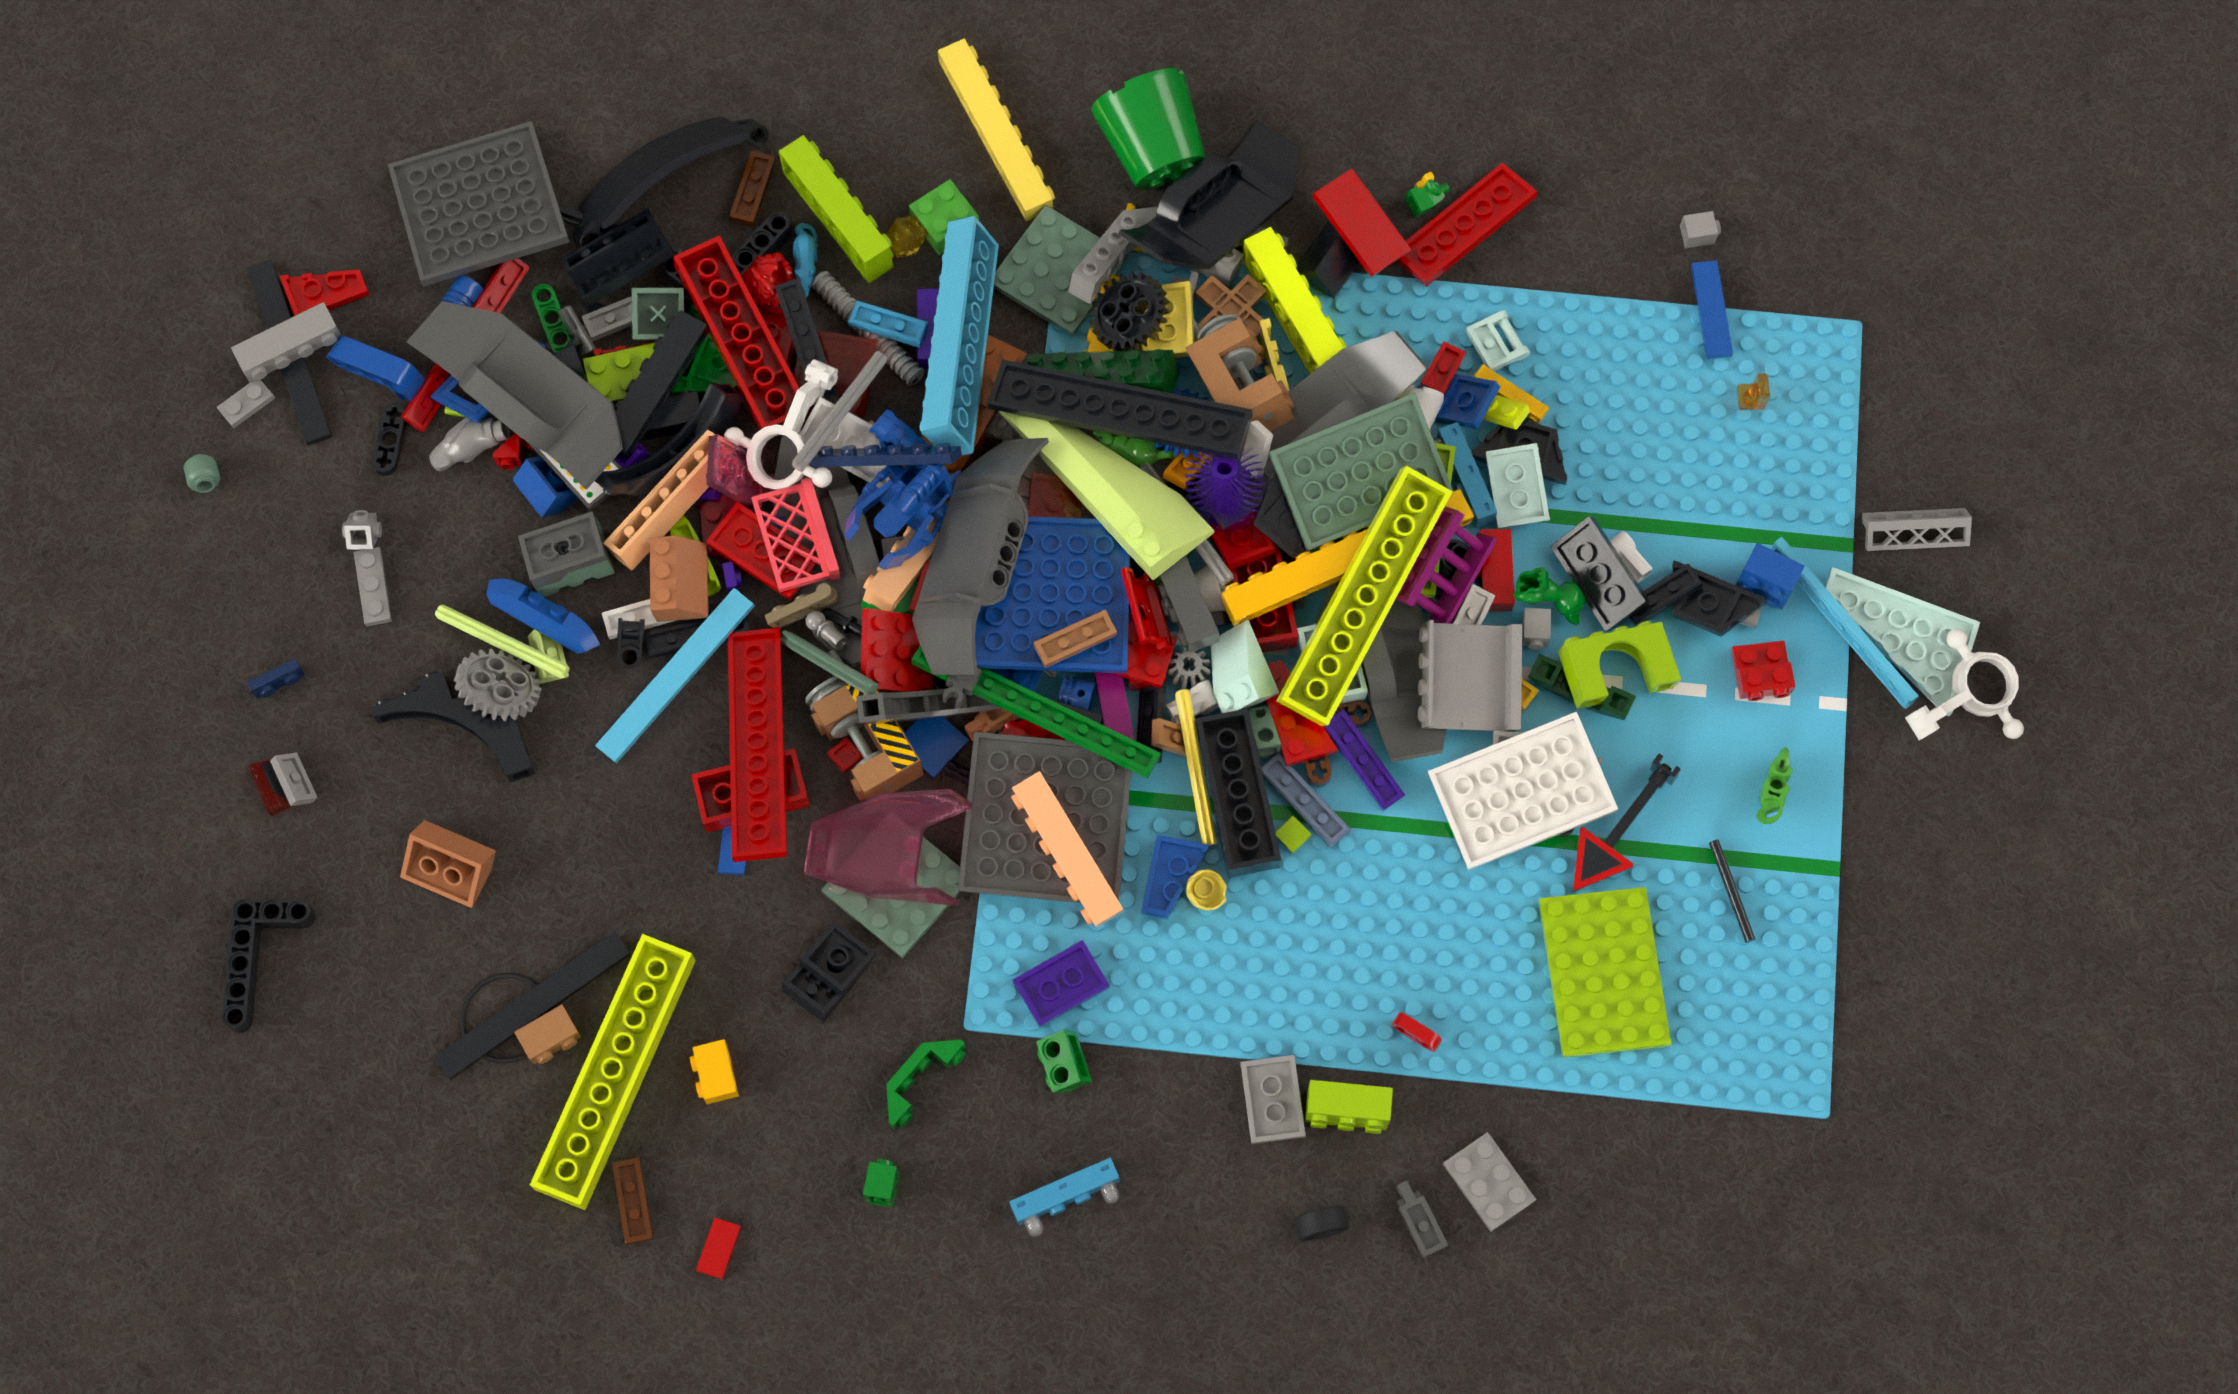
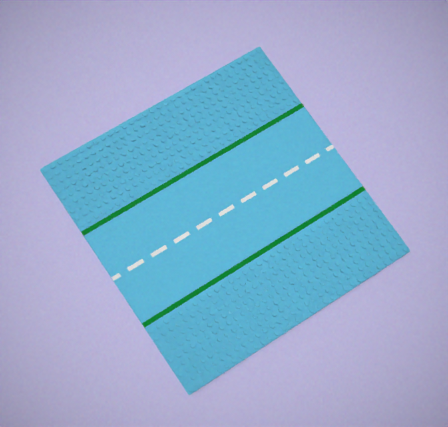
M1129 251L1127 254L1129 255V260L1117 275L1120 276L1123 273L1128 278L1130 272L1137 276L1142 272L1146 277L1150 275L1154 280L1163 285L1171 284L1174 276L1190 279L1192 268L1170 265L1160 262L1150 254ZM1243 262L1238 276L1228 287L1231 291L1247 274L1250 275ZM1199 273L1197 290L1208 279L1207 276ZM1352 273L1335 299L1309 286L1312 296L1316 295L1321 303L1322 313L1325 317L1329 316L1334 325L1333 331L1337 338L1341 337L1346 347L1397 331L1429 368L1443 341L1466 351V356L1456 374L1474 377L1484 363L1465 332L1466 327L1500 311L1505 310L1509 316L1508 321L1523 346H1527L1530 355L1523 360L1515 361L1494 372L1549 407L1548 413L1540 425L1557 429L1558 444L1563 455V466L1568 477L1566 485L1543 479L1549 521L1501 528L1511 529L1514 591L1517 590L1516 582L1521 573L1532 571L1539 567L1544 568L1549 573V578L1558 586L1563 582L1572 581L1550 546L1589 516H1594L1609 540L1621 531L1626 532L1633 539L1636 550L1653 568L1652 572L1638 583L1643 591L1672 574V563L1674 560L1685 565L1689 563L1692 568L1736 585L1756 543L1771 549L1774 542L1781 537L1824 586L1832 567L1852 574L1862 323L1860 321L1725 308L1733 355L1732 357L1706 359L1697 305L1436 280L1426 287L1415 278L1375 275L1371 278L1369 274ZM1195 297L1193 318L1199 324L1211 310ZM1263 297L1252 309L1263 319H1270L1272 326L1271 341L1276 340L1278 347L1279 363L1277 365H1283L1290 389L1310 374ZM1089 314L1073 337L1049 323L1045 353L1083 352V350L1088 351L1090 343L1087 342V336L1090 327L1094 328L1090 324L1093 317ZM1495 325L1494 327L1508 351H1514L1501 327ZM1259 336L1256 340H1257L1258 343L1260 344V336ZM1179 357L1177 361L1179 376L1174 392L1176 387H1179L1181 392L1188 388L1193 395L1199 392L1198 398L1208 397L1207 401L1214 402L1190 357ZM1262 359L1263 363L1249 371L1254 382L1265 377L1263 366H1266L1264 359ZM1426 372L1413 383L1415 388L1423 389L1420 387V384ZM1483 420L1478 429L1460 426L1470 451L1474 448L1476 449L1498 424ZM1434 421L1430 429L1434 443H1438L1436 438L1439 428L1450 424ZM1475 460L1493 501L1487 463ZM1452 475L1451 487H1452L1453 492H1454V491H1455L1454 484H1456V482H1455V480H1454V478H1453V475ZM1196 477L1193 482L1195 480L1198 481L1200 478ZM1199 503L1198 505L1196 504V507L1199 508V507L1203 506L1204 504H1203V503ZM1495 518V522L1475 528L1472 521L1463 528L1476 536L1480 529H1498ZM1455 534L1451 538V540H1460L1463 543L1467 544ZM1208 537V538H1207V541L1210 543V545L1213 547V549H1214V550L1216 551V553L1218 554V552H1217L1216 548L1214 547V545H1213L1211 539ZM1194 548L1188 558V562L1193 573H1196L1207 564ZM1475 579L1474 583L1480 587L1479 579ZM1797 583L1783 609L1778 607L1772 608L1765 604L1761 608L1756 628L1738 624L1722 637L1673 617V606L1648 621H1651L1652 624L1662 622L1681 677V681L1673 689L1649 694L1640 666L1633 657L1617 650L1604 652L1600 656L1599 665L1606 687L1611 688V686H1614L1636 696L1626 719L1621 720L1593 712L1586 708L1577 709L1574 703L1541 687L1529 679L1528 675L1539 654L1561 663L1558 650L1566 639L1579 636L1580 639L1587 638L1590 634L1598 631H1603L1606 634L1622 626H1627L1628 629L1634 628L1636 626L1628 617L1614 629L1606 632L1586 601L1584 608L1579 613L1580 623L1574 625L1569 623L1556 609L1554 602L1528 604L1515 599L1512 612H1487L1482 625L1508 626L1510 624H1522V614L1525 608L1551 609V635L1548 647L1532 650L1528 646H1522V679L1537 688L1539 692L1523 713L1521 712V730L1515 732H1527L1577 712L1596 758H1603L1600 767L1618 807V811L1574 828L1572 834L1567 837L1554 836L1468 870L1428 771L1492 746L1493 731L1446 729L1444 747L1441 754L1391 762L1380 735L1367 693L1363 702L1370 706L1371 718L1366 726L1360 727L1358 730L1402 789L1405 796L1382 811L1339 750L1337 753L1328 755L1331 778L1322 787L1313 786L1308 781L1304 762L1291 765L1350 827V832L1330 848L1264 779L1275 832L1294 816L1312 836L1294 854L1278 841L1282 859L1280 868L1228 878L1209 794L1217 842L1214 845H1210L1196 871L1211 869L1218 872L1227 884L1226 901L1218 909L1201 910L1192 905L1187 897L1185 888L1168 919L1141 914L1157 835L1202 843L1187 757L1162 750V762L1156 764L1148 779L1133 771L1131 772L1119 903L1124 910L1122 913L1096 928L1093 923L1088 925L1080 912L1084 909L1081 903L979 894L964 1028L967 1031L1033 1038H1045L1061 1030L1076 1031L1078 1040L1081 1043L1246 1060L1294 1055L1296 1065L1826 1119L1830 1116L1849 644ZM1330 585L1304 596V608L1294 609L1293 602H1291L1297 628L1314 625ZM1129 604V618H1128V623H1130V604ZM1421 607L1426 622L1431 613ZM1169 615L1165 617H1167L1170 636L1177 638L1174 651L1181 654L1182 645L1177 635V631L1180 629L1177 622L1172 623ZM1232 624L1216 626L1219 635L1234 628ZM1299 638L1297 647L1264 652L1263 655L1266 662L1270 663L1282 659L1291 674L1301 656ZM1785 641L1788 662L1792 664L1796 686L1793 692L1784 698H1774L1773 695L1764 696L1763 699L1758 701H1748V698L1740 699L1731 653L1732 647ZM1211 645L1196 650V654L1204 650L1206 653L1204 659H1210L1211 665L1208 668L1211 670V674L1205 677V679L1209 680L1213 686ZM1185 665L1184 670L1188 671V665ZM1189 666L1190 671H1193L1194 666ZM1058 671L1056 677H1050L1042 672L1034 692L1050 700L1057 701L1065 674L1069 675V678L1074 676L1075 680L1081 678L1095 682L1094 672ZM1166 673V682H1163V686H1166L1164 720L1173 722L1168 714L1166 705L1176 700L1175 693L1182 690V682L1178 685H1173L1172 680L1174 677H1168ZM1123 677L1134 740L1137 741L1139 691L1129 690V679ZM1187 684L1186 689H1188L1189 691L1191 689V684ZM1096 687L1089 711L1102 715ZM1081 693L1079 697H1083L1085 693ZM1266 700L1252 708L1267 705ZM1220 707L1209 714L1202 715L1201 713L1195 716V722L1196 718L1222 713ZM1356 709L1355 714L1348 716H1358L1359 720H1362L1366 712L1363 713L1360 709ZM1787 747L1792 774L1787 782L1789 791L1785 799L1783 812L1776 822L1763 824L1756 818L1757 812L1761 809L1760 791L1764 781L1768 778L1767 774L1770 764L1773 763V760L1779 755L1780 751ZM1659 753L1663 755L1661 765L1663 763L1667 764L1672 768L1671 772L1676 766L1681 768L1678 778L1672 785L1666 782L1661 789L1658 788L1613 847L1615 851L1632 862L1633 867L1574 891L1573 884L1580 828L1584 827L1600 840H1606L1649 783L1648 778L1653 773L1650 768L1653 760ZM1274 756L1259 759L1261 768ZM1319 761L1315 762V773L1312 775L1318 776V779H1323V774L1326 772L1320 771ZM1778 811L1771 813L1766 817L1769 818L1775 816L1778 813ZM1719 839L1756 939L1752 942L1745 943L1709 845V842ZM1646 887L1671 1046L1562 1058L1538 901L1540 898ZM1083 940L1109 983L1110 988L1039 1028L1012 980ZM1399 1012L1415 1019L1442 1038V1042L1436 1052L1425 1049L1392 1026V1022Z

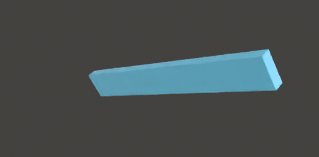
M1782 537L1776 540L1771 550L1805 565L1797 581L1800 588L1902 707L1907 709L1918 697L1917 693Z
M733 588L595 746L617 764L754 608V604Z

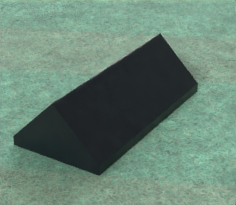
M1328 220L1297 264L1296 269L1300 275L1303 274L1306 277L1309 286L1335 299L1360 261L1330 220Z

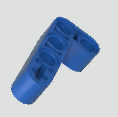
M343 335L339 336L326 356L330 362L340 368L387 386L400 399H407L410 402L425 380L409 362Z

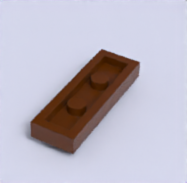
M751 150L729 215L730 221L750 226L755 225L776 163L775 156Z
M638 1157L612 1163L625 1244L631 1245L654 1240L641 1159Z

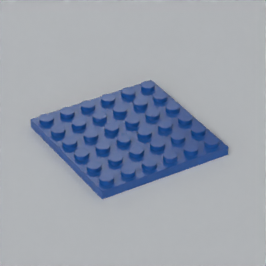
M1028 517L1029 522L1006 596L994 605L980 608L975 632L977 668L1127 673L1129 600L1121 570L1124 567L1130 568V555L1097 519ZM1103 610L1107 611L1117 630V636L1050 667H1044L1033 646L1035 641Z

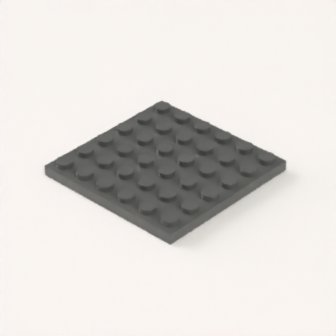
M532 121L388 164L423 287L569 243Z
M974 732L958 892L1081 903L1079 900L1073 901L1066 889L1070 886L1066 877L1059 878L1052 866L1056 863L1052 854L1046 856L1038 843L1043 840L1038 831L1032 833L1025 821L1029 816L1024 808L1018 810L1011 798L1015 794L1012 787L1040 771L1119 901L1132 771L1068 740Z

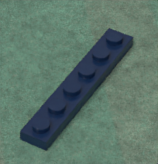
M925 443L915 444L911 447L893 444L887 448H880L876 444L868 445L864 448L847 445L840 449H833V446H822L810 462V466L952 464L962 456L961 446H950V443H940L935 445V447H927Z

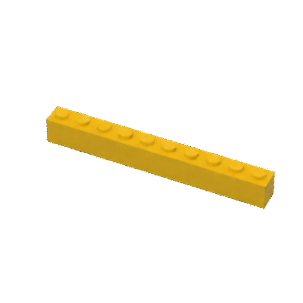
M1461 489L1452 492L1445 506L1456 509L1464 514L1459 525L1462 527L1469 525L1474 516ZM1367 530L1360 533L1358 531L1343 536L1344 540L1334 543V541L1325 543L1319 547V551L1312 554L1310 551L1304 552L1296 557V561L1289 564L1286 561L1272 567L1273 571L1264 575L1262 572H1258L1250 576L1248 582L1241 585L1236 582L1225 587V592H1222L1221 602L1233 627L1341 581Z

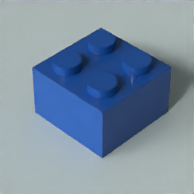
M1756 543L1736 586L1765 597L1766 605L1769 607L1783 609L1805 565Z

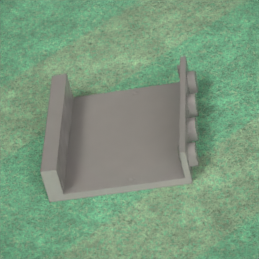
M1434 620L1424 622L1423 627L1419 630V641L1423 642L1422 653L1419 655V668L1422 669V679L1419 680L1418 693L1422 695V706L1418 708V720L1421 722V728L1510 732L1521 730L1522 624L1491 626L1434 623Z

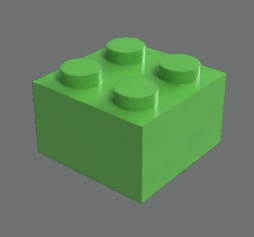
M951 179L909 205L911 220L938 255L942 254L945 249V234L947 233L948 222L974 215L979 220L978 214Z

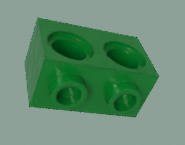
M1061 1030L1036 1041L1038 1058L1044 1064L1047 1074L1045 1077L1046 1083L1052 1090V1093L1064 1094L1092 1082L1076 1031ZM1059 1044L1060 1053L1057 1056L1055 1053L1056 1046ZM1067 1069L1069 1076L1065 1082L1063 1075Z

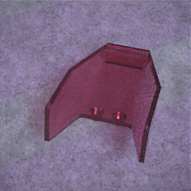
M951 789L882 793L812 822L804 874L871 898L958 906L959 901L937 887L924 888L917 885L919 859L925 829L972 809L973 803Z

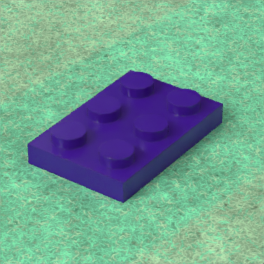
M1083 940L1012 980L1039 1028L1110 988L1109 983Z

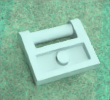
M1505 310L1466 327L1465 331L1485 366L1493 371L1515 361L1523 360L1530 355L1527 346H1523L1508 321L1509 316ZM1495 325L1501 327L1514 351H1508L1494 327Z

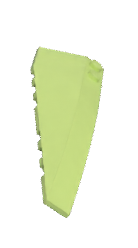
M998 411L1023 439L1048 438L1049 443L1038 452L1040 458L1152 580L1156 579L1214 533V530L1181 494L1075 426Z

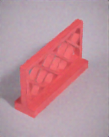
M810 477L801 479L800 484L751 497L779 592L830 579V582L840 579L839 567ZM799 493L800 501L795 508L784 503L787 495ZM769 500L775 503L776 506L769 515L760 510L758 503ZM780 507L792 512L786 523L775 518ZM796 515L807 520V524L802 531L791 526ZM771 522L783 527L777 538L767 533V528ZM787 530L799 535L793 546L782 541ZM803 538L814 543V547L809 554L798 549ZM778 544L790 550L784 561L773 554ZM794 553L806 558L800 569L789 564ZM810 561H813L821 566L822 573L811 575L805 572V569ZM776 563H778V564L781 565V567L779 568V570H778V567H777V564H776ZM785 568L797 573L793 581L782 583L780 576Z

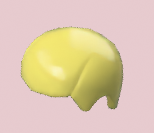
M1211 869L1198 870L1188 879L1186 894L1193 906L1201 910H1215L1226 901L1227 884L1218 872Z

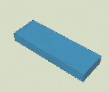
M857 300L848 321L850 327L919 348L929 327L927 321Z

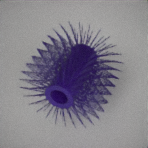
M1206 453L1205 455L1212 460L1213 464L1201 456H1198V458L1211 466L1208 465L1207 467V465L1199 463L1198 465L1206 469L1185 468V470H1197L1204 473L1195 474V476L1194 474H1187L1186 478L1198 477L1202 480L1193 482V480L1191 482L1188 481L1185 482L1186 485L1190 486V484L1196 483L1202 486L1196 489L1194 487H1190V489L1187 487L1185 490L1188 492L1197 490L1203 493L1198 495L1188 494L1186 498H1201L1204 494L1208 495L1204 496V499L1188 503L1195 505V503L1208 502L1194 509L1196 511V509L1200 510L1210 505L1211 507L1204 511V514L1207 511L1209 512L1211 508L1212 510L1215 508L1211 514L1204 518L1205 520L1212 514L1214 515L1216 510L1218 512H1216L1213 519L1215 520L1218 514L1222 520L1224 513L1225 532V514H1227L1228 522L1231 514L1234 520L1237 518V516H1234L1235 512L1238 517L1240 516L1245 521L1246 519L1236 509L1243 513L1244 510H1241L1239 507L1247 508L1248 510L1252 509L1244 504H1257V506L1260 504L1246 499L1253 497L1263 499V495L1252 496L1247 493H1252V491H1257V493L1260 491L1261 493L1264 489L1259 488L1255 490L1248 488V486L1253 484L1261 486L1264 483L1262 481H1255L1254 483L1248 480L1254 477L1261 479L1264 477L1263 475L1260 476V474L1252 476L1247 475V473L1264 471V469H1245L1250 465L1262 463V461H1255L1252 464L1240 466L1243 462L1253 458V456L1236 464L1241 459L1240 456L1239 459L1234 461L1233 458H1223V456H1220L1218 459L1217 455L1213 459L1211 455L1209 456Z

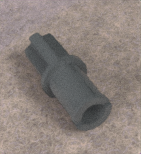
M568 305L560 309L559 315L570 332L568 336H571L572 339L579 337L583 342V346L580 349L581 355L595 349L596 346L585 329L586 325L582 326L572 307Z

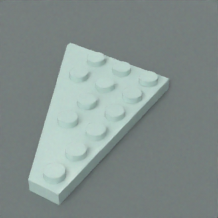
M1832 567L1829 571L1825 588L1874 645L1936 707L1954 697L1952 675L1957 664L1963 658L1957 649L1951 648L1947 644V634L1953 629L1963 630L1968 637L1966 644L1972 651L1980 622ZM1953 710L1949 712L1947 716H1950L1953 713Z

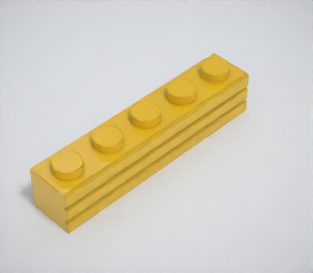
M1484 364L1474 375L1476 378L1496 381L1500 386L1496 395L1527 404L1531 410L1527 415L1528 421L1540 424L1549 410L1547 405Z

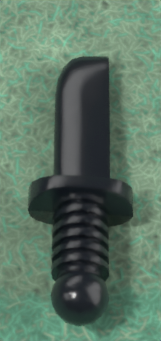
M830 608L822 609L821 612L828 620L842 627L843 633L852 632L862 637V626L856 623V617L851 616L848 619Z

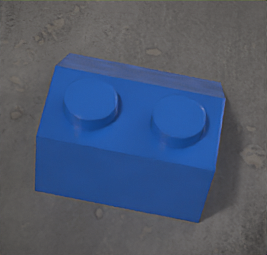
M540 456L526 459L512 479L542 518L559 514L579 500Z

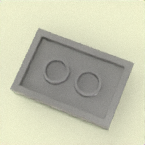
M1289 1055L1240 1062L1251 1144L1306 1137L1295 1056Z
M1488 1132L1443 1162V1166L1490 1232L1536 1201L1533 1194Z

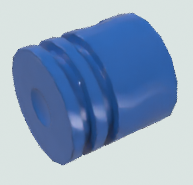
M460 275L456 277L442 301L472 307L483 288L471 278Z
M1065 674L1057 701L1089 711L1095 694L1096 682L1081 678L1075 680L1074 676L1069 678V675ZM1081 693H1085L1083 697H1079Z

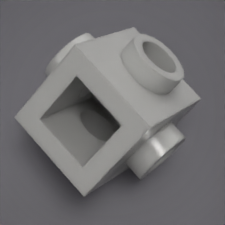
M365 510L350 513L347 521L343 522L342 534L346 538L347 549L365 550L374 548L377 539L381 538L382 525L381 522H377L376 513H368Z

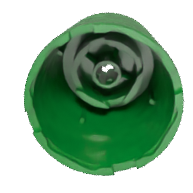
M1166 68L1152 71L1124 82L1125 88L1115 93L1113 90H1109L1093 103L1091 112L1136 189L1150 190L1171 182L1174 183L1206 158L1183 70L1178 72L1176 68Z

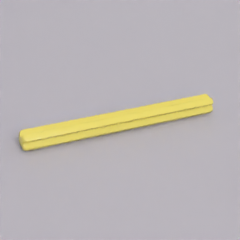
M1188 689L1176 691L1175 696L1202 844L1214 845L1217 839L1191 695Z

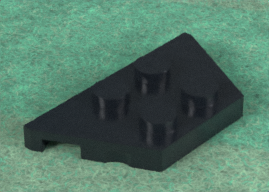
M1526 420L1521 423L1517 430L1498 425L1476 449L1474 448L1471 451L1474 460L1487 463L1486 451L1537 443L1543 479L1566 485L1568 479L1563 466L1562 451L1558 444L1557 429Z
M1674 560L1672 563L1673 572L1685 566V564ZM1692 568L1702 581L1703 587L1674 604L1673 617L1722 637L1766 604V598Z

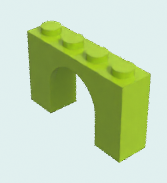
M1645 621L1634 628L1628 629L1627 626H1622L1606 634L1603 631H1598L1582 639L1579 636L1566 639L1558 650L1577 709L1600 705L1609 696L1599 665L1601 654L1607 651H1622L1636 660L1642 671L1649 694L1673 689L1681 681L1662 622L1652 624L1651 621Z

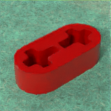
M1399 1012L1392 1022V1026L1397 1031L1431 1052H1436L1442 1042V1038L1404 1013Z

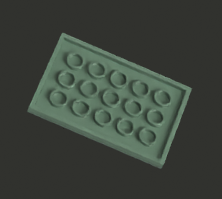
M1416 393L1408 394L1268 452L1306 550H1311L1371 525L1399 470L1405 466L1453 491Z

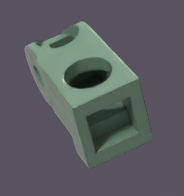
M1268 705L1248 709L1259 759L1275 756L1278 753L1281 754V742Z

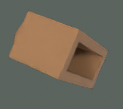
M563 1005L558 1006L514 1032L533 1064L548 1062L554 1057L553 1053L560 1049L565 1051L574 1047L578 1043L577 1040L581 1038Z

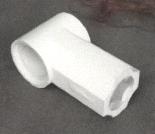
M1621 531L1610 539V542L1637 583H1640L1652 572L1653 568L1636 550L1633 539L1626 532Z
M1209 680L1202 681L1190 689L1194 717L1201 713L1202 715L1209 714L1219 708L1214 696L1213 686ZM1174 700L1166 705V709L1173 723L1180 725L1177 702Z

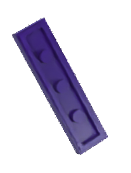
M1343 709L1335 714L1329 725L1323 727L1381 810H1386L1405 796L1404 792Z

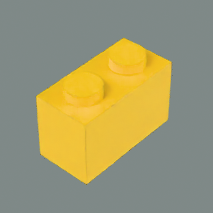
M725 1039L692 1047L694 1055L690 1056V1062L693 1072L698 1071L700 1079L699 1082H695L698 1097H704L707 1104L738 1097L735 1076Z

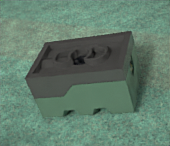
M593 511L518 536L529 579L536 591L544 597L557 593L560 588L565 586L575 587L584 583V580L589 578L599 579L615 574L609 550L603 544L606 541L603 529Z

